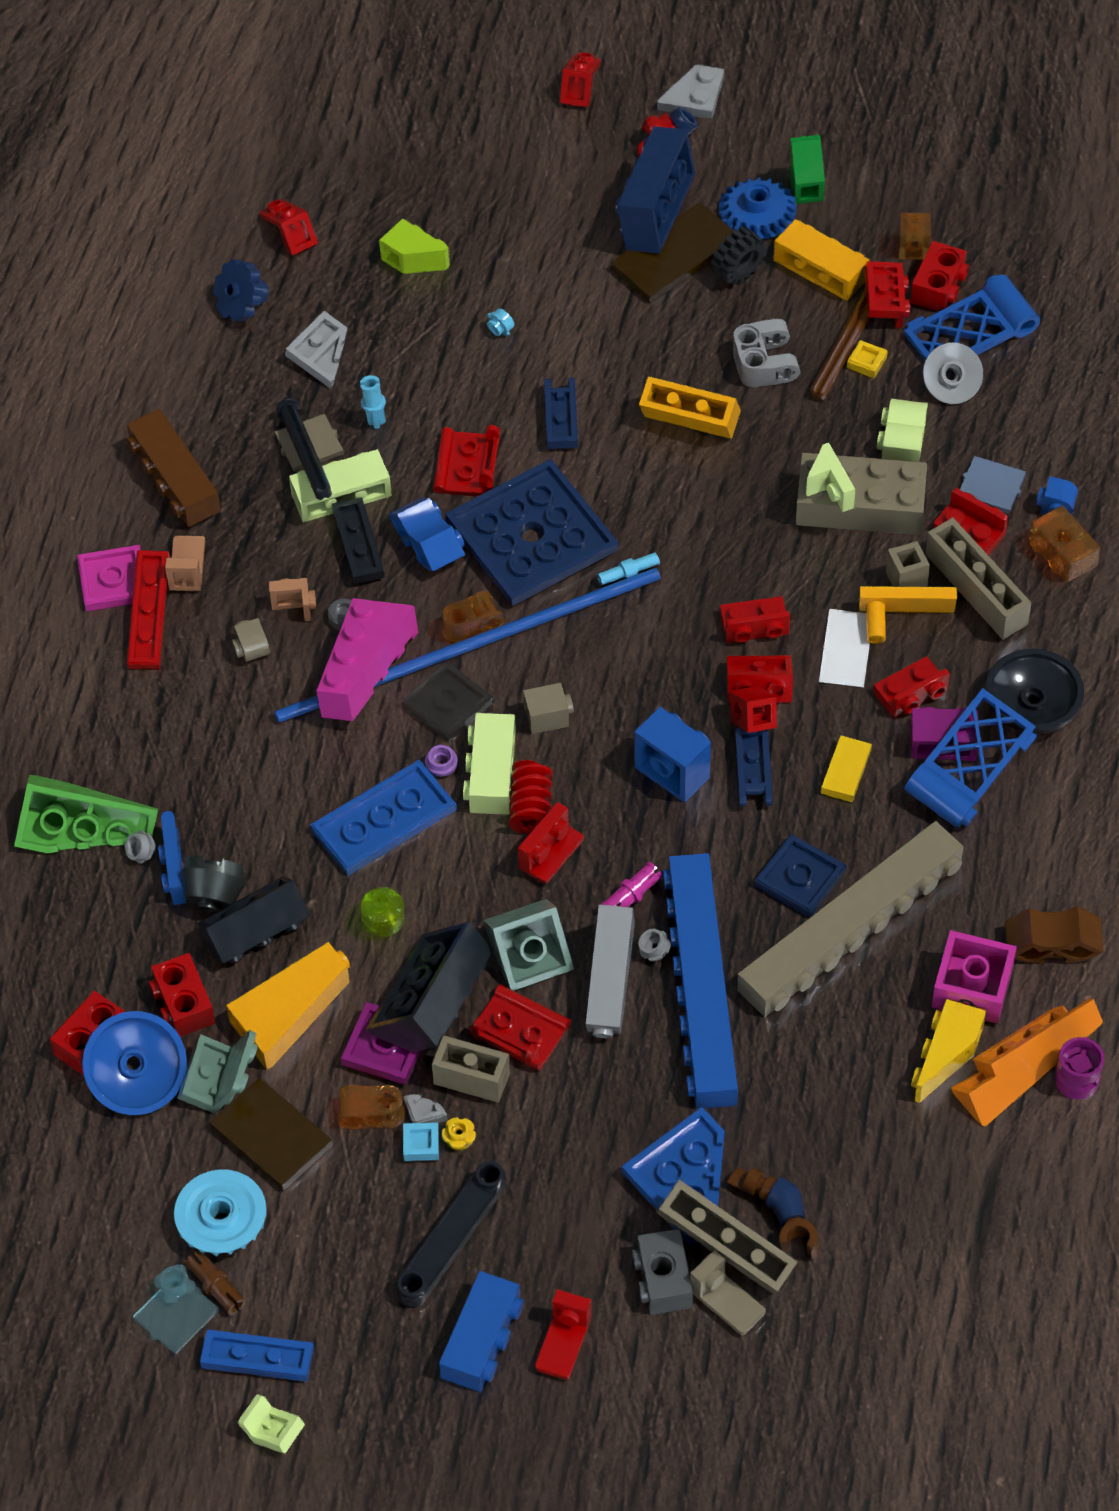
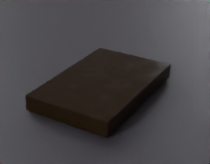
M260 1077L210 1122L211 1128L283 1191L333 1146L331 1138Z

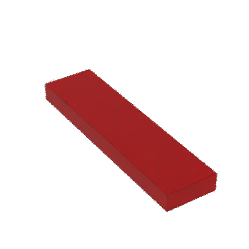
M137 550L127 660L128 669L160 670L168 583L166 558H170L169 551Z

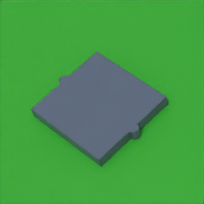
M974 456L968 472L963 474L964 481L960 490L970 493L983 503L1009 514L1016 497L1021 496L1020 488L1026 472Z

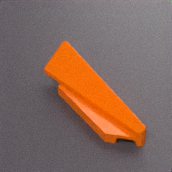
M1086 999V1001L1069 1012L1064 1005L1052 1008L973 1058L975 1066L980 1072L951 1087L953 1094L980 1125L987 1126L1058 1063L1059 1052L1064 1043L1076 1037L1087 1038L1102 1025L1103 1021L1094 999Z

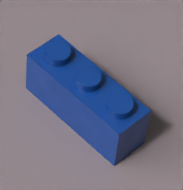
M479 1271L439 1362L441 1379L480 1393L485 1381H492L498 1364L494 1360L499 1350L504 1351L510 1339L511 1330H508L512 1319L518 1320L523 1309L524 1300L520 1298V1284Z

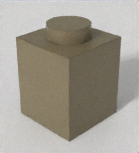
M918 541L888 549L886 574L893 587H927L930 565Z
M561 683L523 690L524 711L531 735L569 727V714L574 713L573 703L570 694H564Z

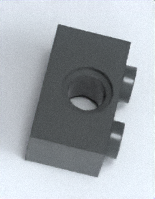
M680 1229L638 1235V1249L632 1250L635 1271L641 1270L643 1281L638 1282L641 1303L648 1302L650 1315L691 1309L693 1291ZM658 1269H665L670 1273L665 1276H658L653 1272Z

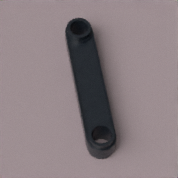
M486 1161L478 1166L477 1170L400 1275L396 1283V1290L399 1300L405 1306L416 1308L426 1301L484 1217L503 1193L506 1186V1176L503 1168L498 1163ZM487 1177H494L498 1179L493 1183H486L483 1181ZM411 1285L420 1287L416 1292L405 1291Z

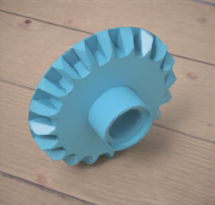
M213 1170L192 1179L180 1192L174 1209V1219L181 1238L186 1240L190 1248L195 1247L202 1254L210 1252L215 1256L226 1252L231 1255L236 1249H245L251 1240L256 1241L257 1234L263 1229L264 1220L267 1216L265 1198L259 1186L248 1176L232 1170ZM221 1213L228 1214L225 1219L219 1220L214 1218Z

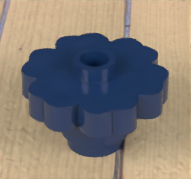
M231 259L222 265V274L215 277L213 289L215 297L218 298L216 308L221 312L223 318H231L233 321H246L254 316V307L263 304L267 300L269 289L267 283L260 279V272L253 263Z

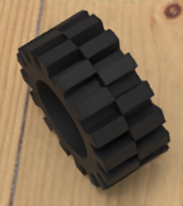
M739 227V230H733L732 235L724 237L726 241L724 243L720 242L718 245L720 249L716 250L713 254L715 258L711 262L713 264L712 268L733 285L743 283L744 278L746 280L751 278L750 274L757 272L758 269L756 267L762 265L763 260L761 258L766 257L767 254L765 251L768 249L766 242L748 227Z

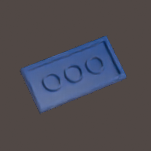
M417 760L310 824L313 834L345 874L349 876L455 812L457 805L424 764Z

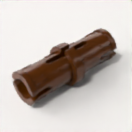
M200 1250L195 1251L194 1255L197 1257L198 1263L190 1255L185 1262V1266L201 1281L205 1293L213 1295L229 1316L236 1314L237 1311L234 1306L236 1305L241 1310L246 1304V1299L230 1284L226 1272L218 1270L205 1255V1252L202 1254Z

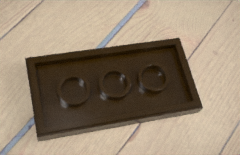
M699 202L676 218L660 254L628 250L611 261V269L651 303L712 262V259L715 258L714 252L720 249L718 247L719 243H724L726 241L724 237L727 235L731 236L733 229Z

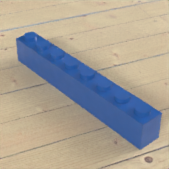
M709 853L669 856V869L663 870L664 889H671L672 897L666 898L668 919L674 918L675 927H670L669 930L671 948L677 947L678 956H673L674 977L681 976L682 984L681 986H676L678 1006H684L685 1015L680 1016L681 1036H688V1045L683 1046L684 1065L691 1066L692 1076H686L688 1097H695L696 1109L701 1107L737 1106L738 1086Z

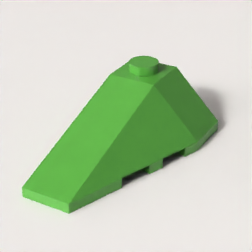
M30 774L14 847L53 853L65 849L78 848L80 850L89 849V847L125 845L128 836L140 830L149 833L151 837L153 836L158 809L64 781Z

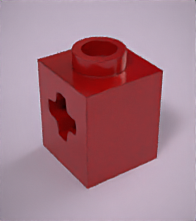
M760 686L730 691V722L747 733L777 728V697Z

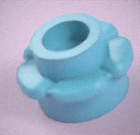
M498 308L495 312L488 313L487 326L494 335H510L509 331L515 324L506 311Z

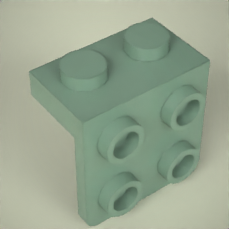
M248 1030L232 1047L200 1034L195 1040L178 1099L214 1114L224 1105H229L236 1093H242L248 1081V1074L245 1073L247 1063H251L257 1051V1044L254 1043L256 1032Z

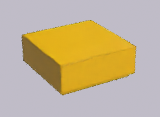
M860 340L847 361V368L875 378L887 358L888 350Z

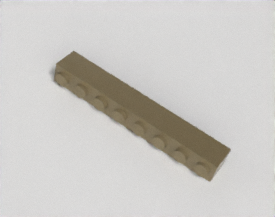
M937 821L933 822L739 972L737 991L764 1017L773 1010H781L789 1002L791 996L799 990L801 992L807 990L819 974L823 971H831L846 953H853L858 950L869 935L873 932H881L892 917L898 913H905L912 906L915 899L922 894L928 895L937 886L938 881L946 875H954L962 865L964 846Z

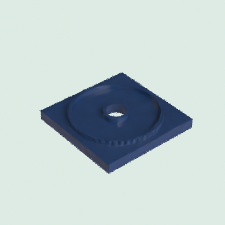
M552 459L445 513L446 522L454 530H458L466 548L512 606L619 550V542ZM528 530H537L542 533L543 537L538 541L528 542L522 539L521 535Z

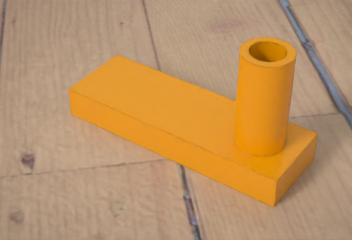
M860 586L859 612H866L867 642L872 644L885 642V612L954 613L957 588Z

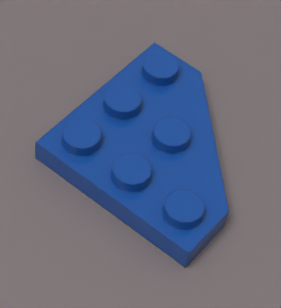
M701 1107L622 1166V1174L656 1211L678 1180H681L718 1206L725 1131ZM667 1221L668 1224H669L674 1230L679 1229V1228H677L676 1226H674L673 1224H671L669 1221ZM680 1230L681 1238L689 1246L696 1242V1240Z

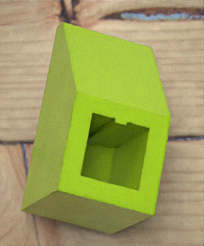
M404 219L399 221L379 240L381 260L403 274L440 271L450 267L448 246L442 240L433 238L419 226L412 225Z

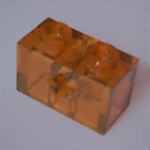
M1063 505L1032 521L1029 537L1031 547L1035 552L1041 553L1048 561L1051 570L1055 574H1059L1067 583L1098 566L1101 547Z

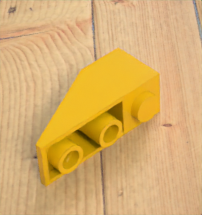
M946 999L942 1011L936 1010L931 1025V1030H935L933 1039L926 1038L921 1058L926 1060L923 1068L916 1067L911 1087L916 1088L915 1102L920 1103L974 1056L984 1028L985 1010Z

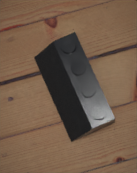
M470 922L422 934L367 1026L366 1031L372 1036L412 1052L437 1048L450 1024L458 1017V1010L465 998L471 994L472 986L477 977L486 968V962L493 949Z

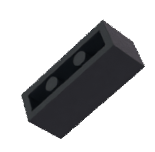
M282 876L196 924L213 958L223 964L225 962L231 964L242 959L245 956L244 952L252 947L260 948L271 943L274 940L273 936L283 930L288 932L298 928L303 924L302 920L310 916V913L294 880Z

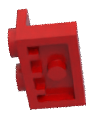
M866 261L865 281L868 317L894 318L895 328H902L904 318H908L910 314V300L905 299V293L908 291V275H903V264Z
M955 488L951 492L950 503L933 522L932 528L934 529L954 518L989 556L1006 535L1008 516L1000 509L991 507L976 499L974 495Z
M783 596L720 605V617L726 643H743L752 639L777 638L789 634L790 614L785 609Z
M791 655L727 656L728 702L730 703V691L760 686L775 695L777 703L792 702L793 670Z
M926 656L874 684L873 693L896 719L903 714H911L912 708H919L920 705L931 699L936 700L942 697L948 691L950 673L947 669L939 671Z
M557 802L518 847L519 869L543 884H547L584 840L583 834L570 827L567 807Z

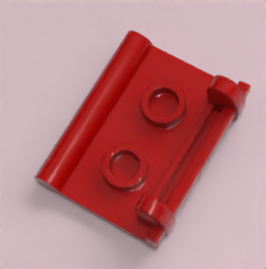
M489 425L486 428V434L454 432L452 428H443L433 491L438 494L480 496L493 489L497 449L500 443V429L495 425Z
M499 984L494 992V996L482 1014L475 1020L473 1027L469 1026L467 1028V1033L475 1040L482 1041L525 1063L526 1066L540 1071L569 1028L571 1020Z

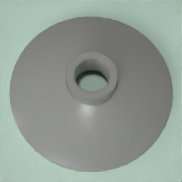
M960 343L940 345L931 351L923 366L924 384L929 393L943 403H963L971 399L981 387L983 381L982 363L977 354L966 345ZM947 369H951L955 373L953 380L947 379L945 375Z

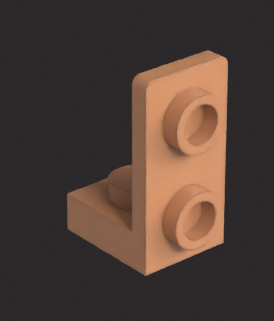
M204 536L174 537L172 558H166L169 590L201 591L205 553Z

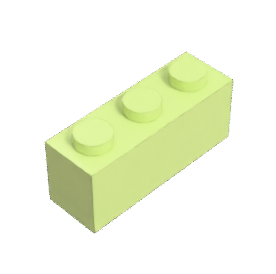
M378 449L363 452L344 460L333 461L322 466L331 486L332 495L330 498L318 500L315 497L304 470L289 476L291 495L303 523L333 514L332 503L362 497L364 504L392 496L390 476Z
M476 713L475 726H469L468 745H473V752L466 753V772L471 773L470 781L464 780L463 800H469L470 813L510 814L511 775L513 773L512 765L516 735L515 714Z

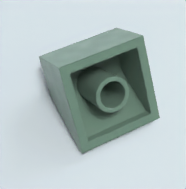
M547 899L483 920L494 956L509 989L514 991L574 970L557 908Z

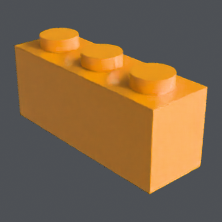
M797 219L782 232L774 244V261L846 301L866 282L865 265L866 261H869L868 258Z
M649 376L639 403L644 416L647 418L730 439L733 437L741 412L736 398Z

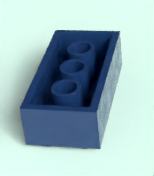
M654 126L649 138H645L643 151L640 157H637L631 177L626 179L625 190L622 196L618 197L616 201V214L620 216L621 221L620 235L624 238L626 250L661 253L696 175L687 129Z

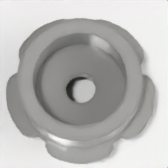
M143 830L130 834L125 843L126 854L131 860H135L138 863L150 860L155 852V842L151 835Z
M657 929L645 931L638 942L640 954L643 958H648L650 961L662 959L671 948V941L668 939L667 933Z

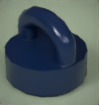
M678 106L670 113L674 124L679 129H687L688 135H691L698 128L696 119L685 108Z

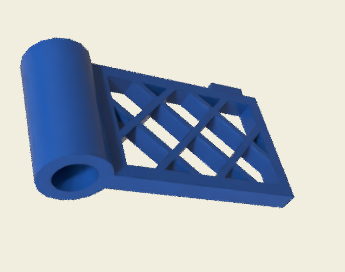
M993 275L987 279L984 288L979 292L926 319L920 316L907 323L904 334L924 361L931 351L943 345L937 343L939 334L956 336L954 343H959L960 337L977 340L976 344L970 348L979 355L1014 336L1018 338L1028 336L1038 327L1040 317L1006 275ZM979 302L986 309L984 315L968 313L969 307ZM948 318L961 319L958 328L942 326V324ZM965 320L982 323L980 331L964 330ZM986 324L1000 326L1003 330L996 335L984 333ZM923 331L935 333L932 342L919 340L916 335Z
M982 688L925 762L913 773L904 790L958 829L961 825L968 827L978 813L974 807L1018 750L1021 749L1023 752H1026L1037 738V735L1033 733L1036 726ZM984 700L995 708L996 718L978 720L976 708ZM1000 712L1004 714L1006 717L1001 718ZM972 715L973 721L966 722L968 718ZM1015 722L1025 729L1019 738L1004 740L1002 724ZM997 724L1000 740L981 743L979 727ZM974 727L977 743L958 745L957 732L963 728ZM953 739V746L946 747ZM1008 745H1013V746L1009 749V751L1006 752V746H1008ZM1001 746L1002 760L999 763L985 765L982 749ZM978 749L980 765L962 768L959 751ZM955 752L957 768L944 770L934 763L940 754ZM993 770L987 778L986 771ZM981 771L983 784L977 792H974L964 784L963 774ZM958 774L959 780L952 775Z

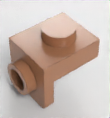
M307 578L269 581L272 610L303 607L305 621H311L310 609H317L315 590H308Z

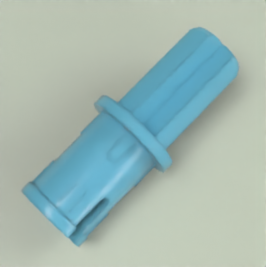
M369 375L360 381L363 394L361 405L366 411L368 424L374 425V428H380V425L386 421L384 413L386 400L381 394L379 378Z

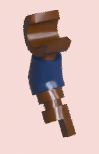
M739 1167L734 1170L727 1183L753 1196L758 1193L759 1198L767 1202V1207L774 1211L779 1224L783 1227L779 1235L781 1251L789 1250V1244L793 1238L804 1237L809 1240L806 1245L807 1254L812 1259H815L820 1250L818 1233L814 1224L805 1219L803 1200L799 1189L783 1177L779 1179L773 1176L765 1178V1173L754 1167L749 1172Z

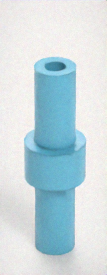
M656 552L636 560L629 558L619 562L617 567L598 573L597 578L600 585L603 586L621 578L627 579L638 575V572L658 565L660 561Z

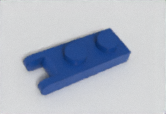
M166 811L161 815L164 845H158L161 865L167 866V873H162L161 876L164 893H171L173 904L177 905L187 903V900L184 898L181 869L183 868L179 832L176 827L174 814Z

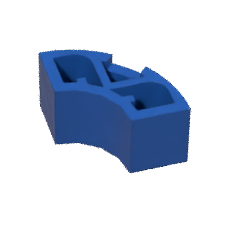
M419 498L388 514L405 546L409 547L412 545L417 555L416 560L427 570L434 571L465 555L462 549L464 541L461 534L441 518L442 515L438 505L431 501L430 498Z

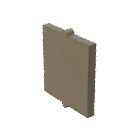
M325 414L303 421L320 462L344 454V450L337 439V430L332 429ZM287 428L275 431V436L281 446V454L286 456L293 471L304 469Z

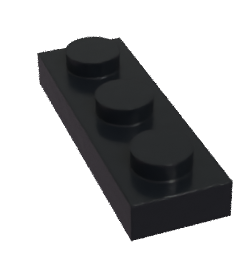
M362 497L332 503V512L353 583L359 584L385 578L384 568Z

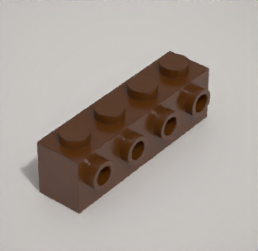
M160 409L127 424L129 437L126 438V443L133 455H139L141 458L140 463L147 476L152 475L155 478V485L159 494L162 497H168L170 508L176 518L181 517L185 524L190 527L221 512L217 490Z

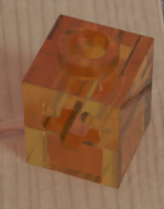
M900 213L898 233L899 259H924L931 241L930 213ZM912 241H917V247H912Z

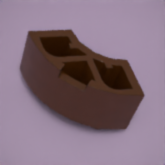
M1078 906L1058 912H1041L1029 908L1005 921L1006 944L1017 946L1015 959L1019 961L1045 964V959L1065 958L1066 963H1073L1104 953L1101 917Z

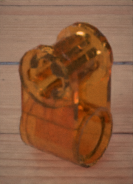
M481 591L471 597L451 603L444 608L442 614V634L447 642L454 644L504 624L505 616L501 611H497L492 603L493 597L491 593Z
M346 1085L339 1089L338 1124L343 1128L352 1130L362 1128H394L400 1125L405 1118L402 1095L394 1086Z

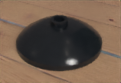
M1022 649L1007 654L992 667L986 682V691L1036 726L1033 733L1051 732L1069 724L1079 713L1084 699V685L1077 669L1064 657L1043 649ZM989 704L991 710L995 714V708ZM1000 712L1001 718L1006 717L1004 714ZM1015 722L1005 723L1014 729L1025 730Z

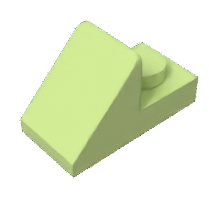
M829 443L823 444L808 474L806 495L810 496L827 490L831 501H836L841 511L845 512L854 508L855 487Z

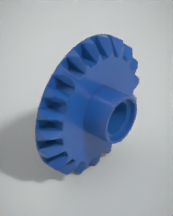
M747 177L744 182L736 181L733 187H727L726 193L721 196L719 213L721 220L733 230H739V227H748L761 239L772 238L781 234L794 221L796 216L795 197L791 196L790 189L783 188L782 182L775 184L771 178L763 181L760 177L751 181Z

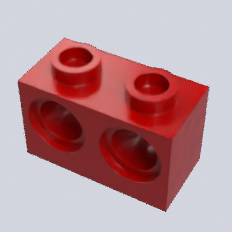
M932 241L912 283L910 303L937 312L947 308L949 303L954 304L959 292V281L964 282L969 271V264H965L967 251Z
M190 953L151 966L154 980L148 982L155 1001L158 999L162 1000L164 1007L160 1008L161 1016L176 1030L180 1037L216 1024L213 1007ZM172 981H181L178 984L169 985ZM184 1008H192L188 1012H180Z
M93 991L50 1038L54 1056L84 1076L82 1062L84 1049L76 1050L75 1048L87 1044L91 1034L99 1026L97 1025L98 1023L126 1011L96 991Z

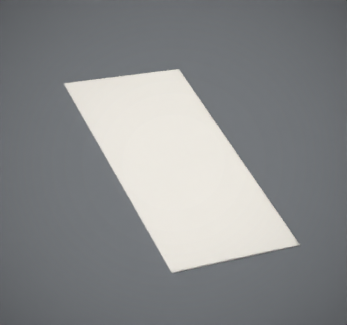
M829 609L819 682L864 687L870 645L866 640V613Z

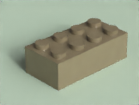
M802 453L796 525L921 535L927 463L836 455L855 487L854 508L842 512L837 502L831 501L827 490L810 496L806 495L807 477L818 454Z

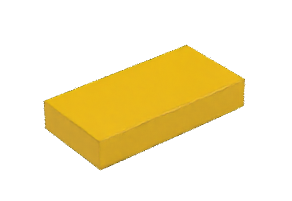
M840 736L821 787V794L853 803L871 753L872 744Z

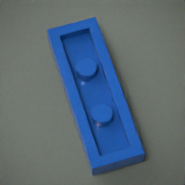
M207 1329L200 1364L203 1369L308 1382L314 1346L312 1342Z

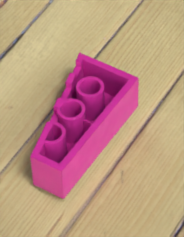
M352 599L317 688V696L323 718L353 721L374 693V686L379 680L383 681L389 673L388 667L395 658L399 659L404 653V646L408 640H413L418 634L414 605Z

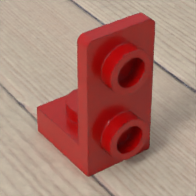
M584 52L572 56L563 69L560 103L589 107L593 75L600 67L601 59L594 58L593 54Z
M279 199L267 204L266 209L259 212L261 218L279 227L287 252L293 256L318 244L306 210Z
M557 1289L552 1301L553 1318L535 1366L539 1372L568 1380L592 1318L591 1299Z

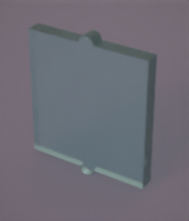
M176 1273L133 1316V1319L150 1333L152 1340L158 1339L173 1353L177 1354L219 1312V1308L202 1295L199 1287L194 1288Z

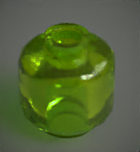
M378 887L365 894L361 901V918L365 929L370 934L378 937H388L397 933L405 922L404 902L400 894L388 887Z

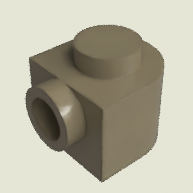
M259 618L250 621L244 620L234 626L236 639L231 641L237 658L243 657L245 662L270 654V648Z

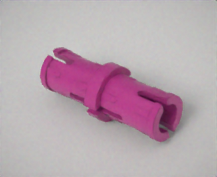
M647 862L630 880L622 881L620 888L600 905L629 907L633 902L638 903L643 899L642 894L663 878L661 872L654 873L657 867L653 863Z

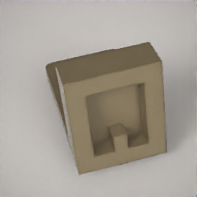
M716 1250L690 1273L693 1295L740 1335H745L765 1315L766 1309L725 1275V1258Z

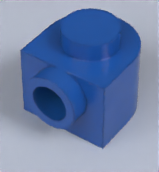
M1049 476L1047 487H1040L1036 505L1042 506L1040 514L1049 515L1054 519H1063L1071 516L1078 488L1070 481Z

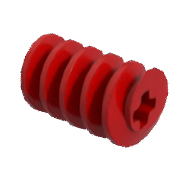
M519 760L512 765L509 826L517 833L528 834L535 829L551 810L549 802L552 800L550 790L552 789L551 779L553 778V771L549 767L532 760Z

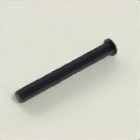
M284 399L277 404L276 414L284 421L315 497L318 500L330 498L332 495L331 486L299 414L300 405L295 399Z

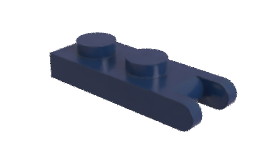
M569 377L568 387L551 388V379L544 378L547 449L578 448L575 377Z
M739 727L735 728L739 807L746 806V795H765L764 801L766 806H772L768 729L747 733Z

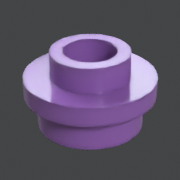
M446 745L434 746L425 757L426 768L432 775L439 777L452 774L458 765L456 753ZM439 761L446 762L444 764H437Z

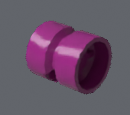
M1076 1037L1063 1044L1059 1052L1055 1073L1056 1086L1063 1095L1071 1099L1081 1100L1089 1098L1097 1091L1104 1065L1102 1048L1095 1041L1084 1037Z

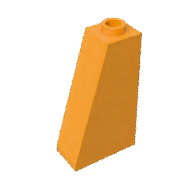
M329 942L226 1005L229 1022L240 1037L248 1030L256 1032L254 1043L257 1044V1051L255 1056L266 1070L276 1064L350 983L348 974L350 963L341 950L336 952Z

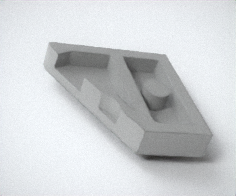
M695 65L658 99V111L672 112L676 107L680 106L688 110L695 117L712 119L724 79V69Z
M323 311L286 348L285 356L331 388L334 385L344 347L347 327Z

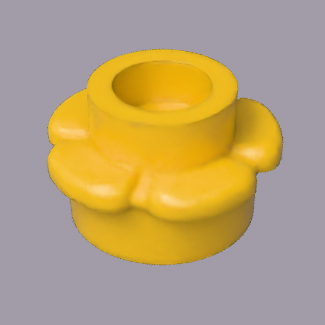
M452 1118L446 1122V1127L442 1129L444 1142L454 1150L467 1149L476 1138V1132L473 1130L474 1124L467 1118ZM461 1130L462 1134L457 1135L456 1131Z

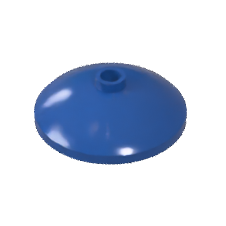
M141 1011L123 1012L101 1023L88 1039L82 1060L84 1078L94 1097L105 1107L127 1115L147 1114L165 1106L179 1091L187 1068L185 1047L176 1030L164 1019ZM132 1056L138 1058L140 1062L136 1070H131L127 1066V1060Z

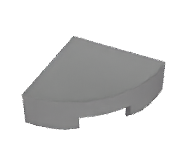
M417 1094L404 1096V1103L412 1123H441L447 1121V1114L439 1103L422 1098L421 1095Z

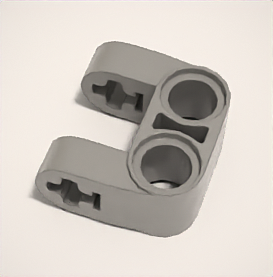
M764 320L743 324L735 329L733 357L739 378L745 386L757 388L760 386L783 384L795 380L800 375L796 356L793 354L768 356L766 352L767 349L781 347L789 341L790 335L784 320Z

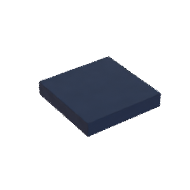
M790 834L755 879L754 886L806 917L811 918L847 872V865L795 835Z

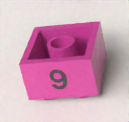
M950 930L934 986L932 1008L943 1010L946 999L985 1010V1021L998 1024L1014 967L1017 946Z

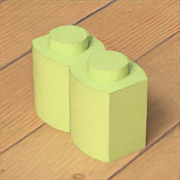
M891 399L889 408L883 407L881 426H886L885 431H879L877 449L882 450V459L919 462L928 403Z

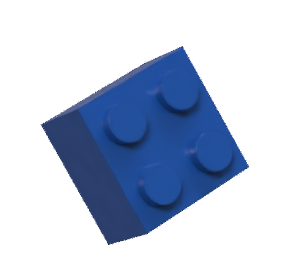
M659 707L635 731V768L684 803L710 778L711 741L703 732L695 731L686 725L677 714L669 713L662 707Z

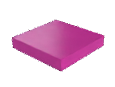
M140 545L77 555L86 611L133 603L137 550H140Z

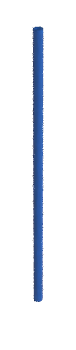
M653 568L388 668L389 673L383 681L379 680L374 687L661 579L660 573L657 568ZM318 696L310 697L274 711L277 722L281 723L320 708Z

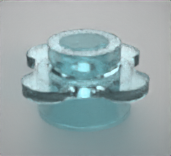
M178 1264L168 1267L155 1277L154 1285L163 1292L165 1303L175 1304L178 1298L195 1292L196 1284L194 1281L189 1280L185 1266ZM177 1282L178 1286L173 1287L172 1283Z

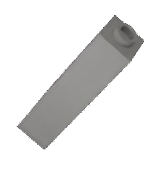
M599 905L586 1017L587 1032H593L594 1037L609 1039L613 1038V1034L621 1035L635 928L633 908Z

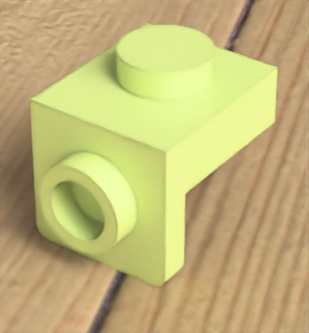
M258 1394L239 1419V1425L253 1443L284 1454L305 1425L299 1416L273 1408L264 1396Z

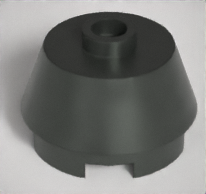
M188 856L185 868L181 869L184 898L187 901L198 904L197 908L206 911H217V908L224 909L236 902L246 885L244 880L245 870H243L242 865L224 859L219 862L204 860L205 856Z

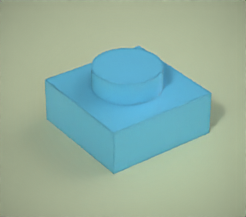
M438 1122L403 1123L404 1161L439 1160Z

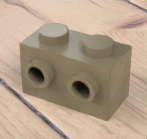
M443 1035L432 1063L433 1082L435 1085L499 1103L510 1075L509 1054Z

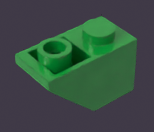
M820 135L790 138L788 179L796 204L824 201L825 177Z

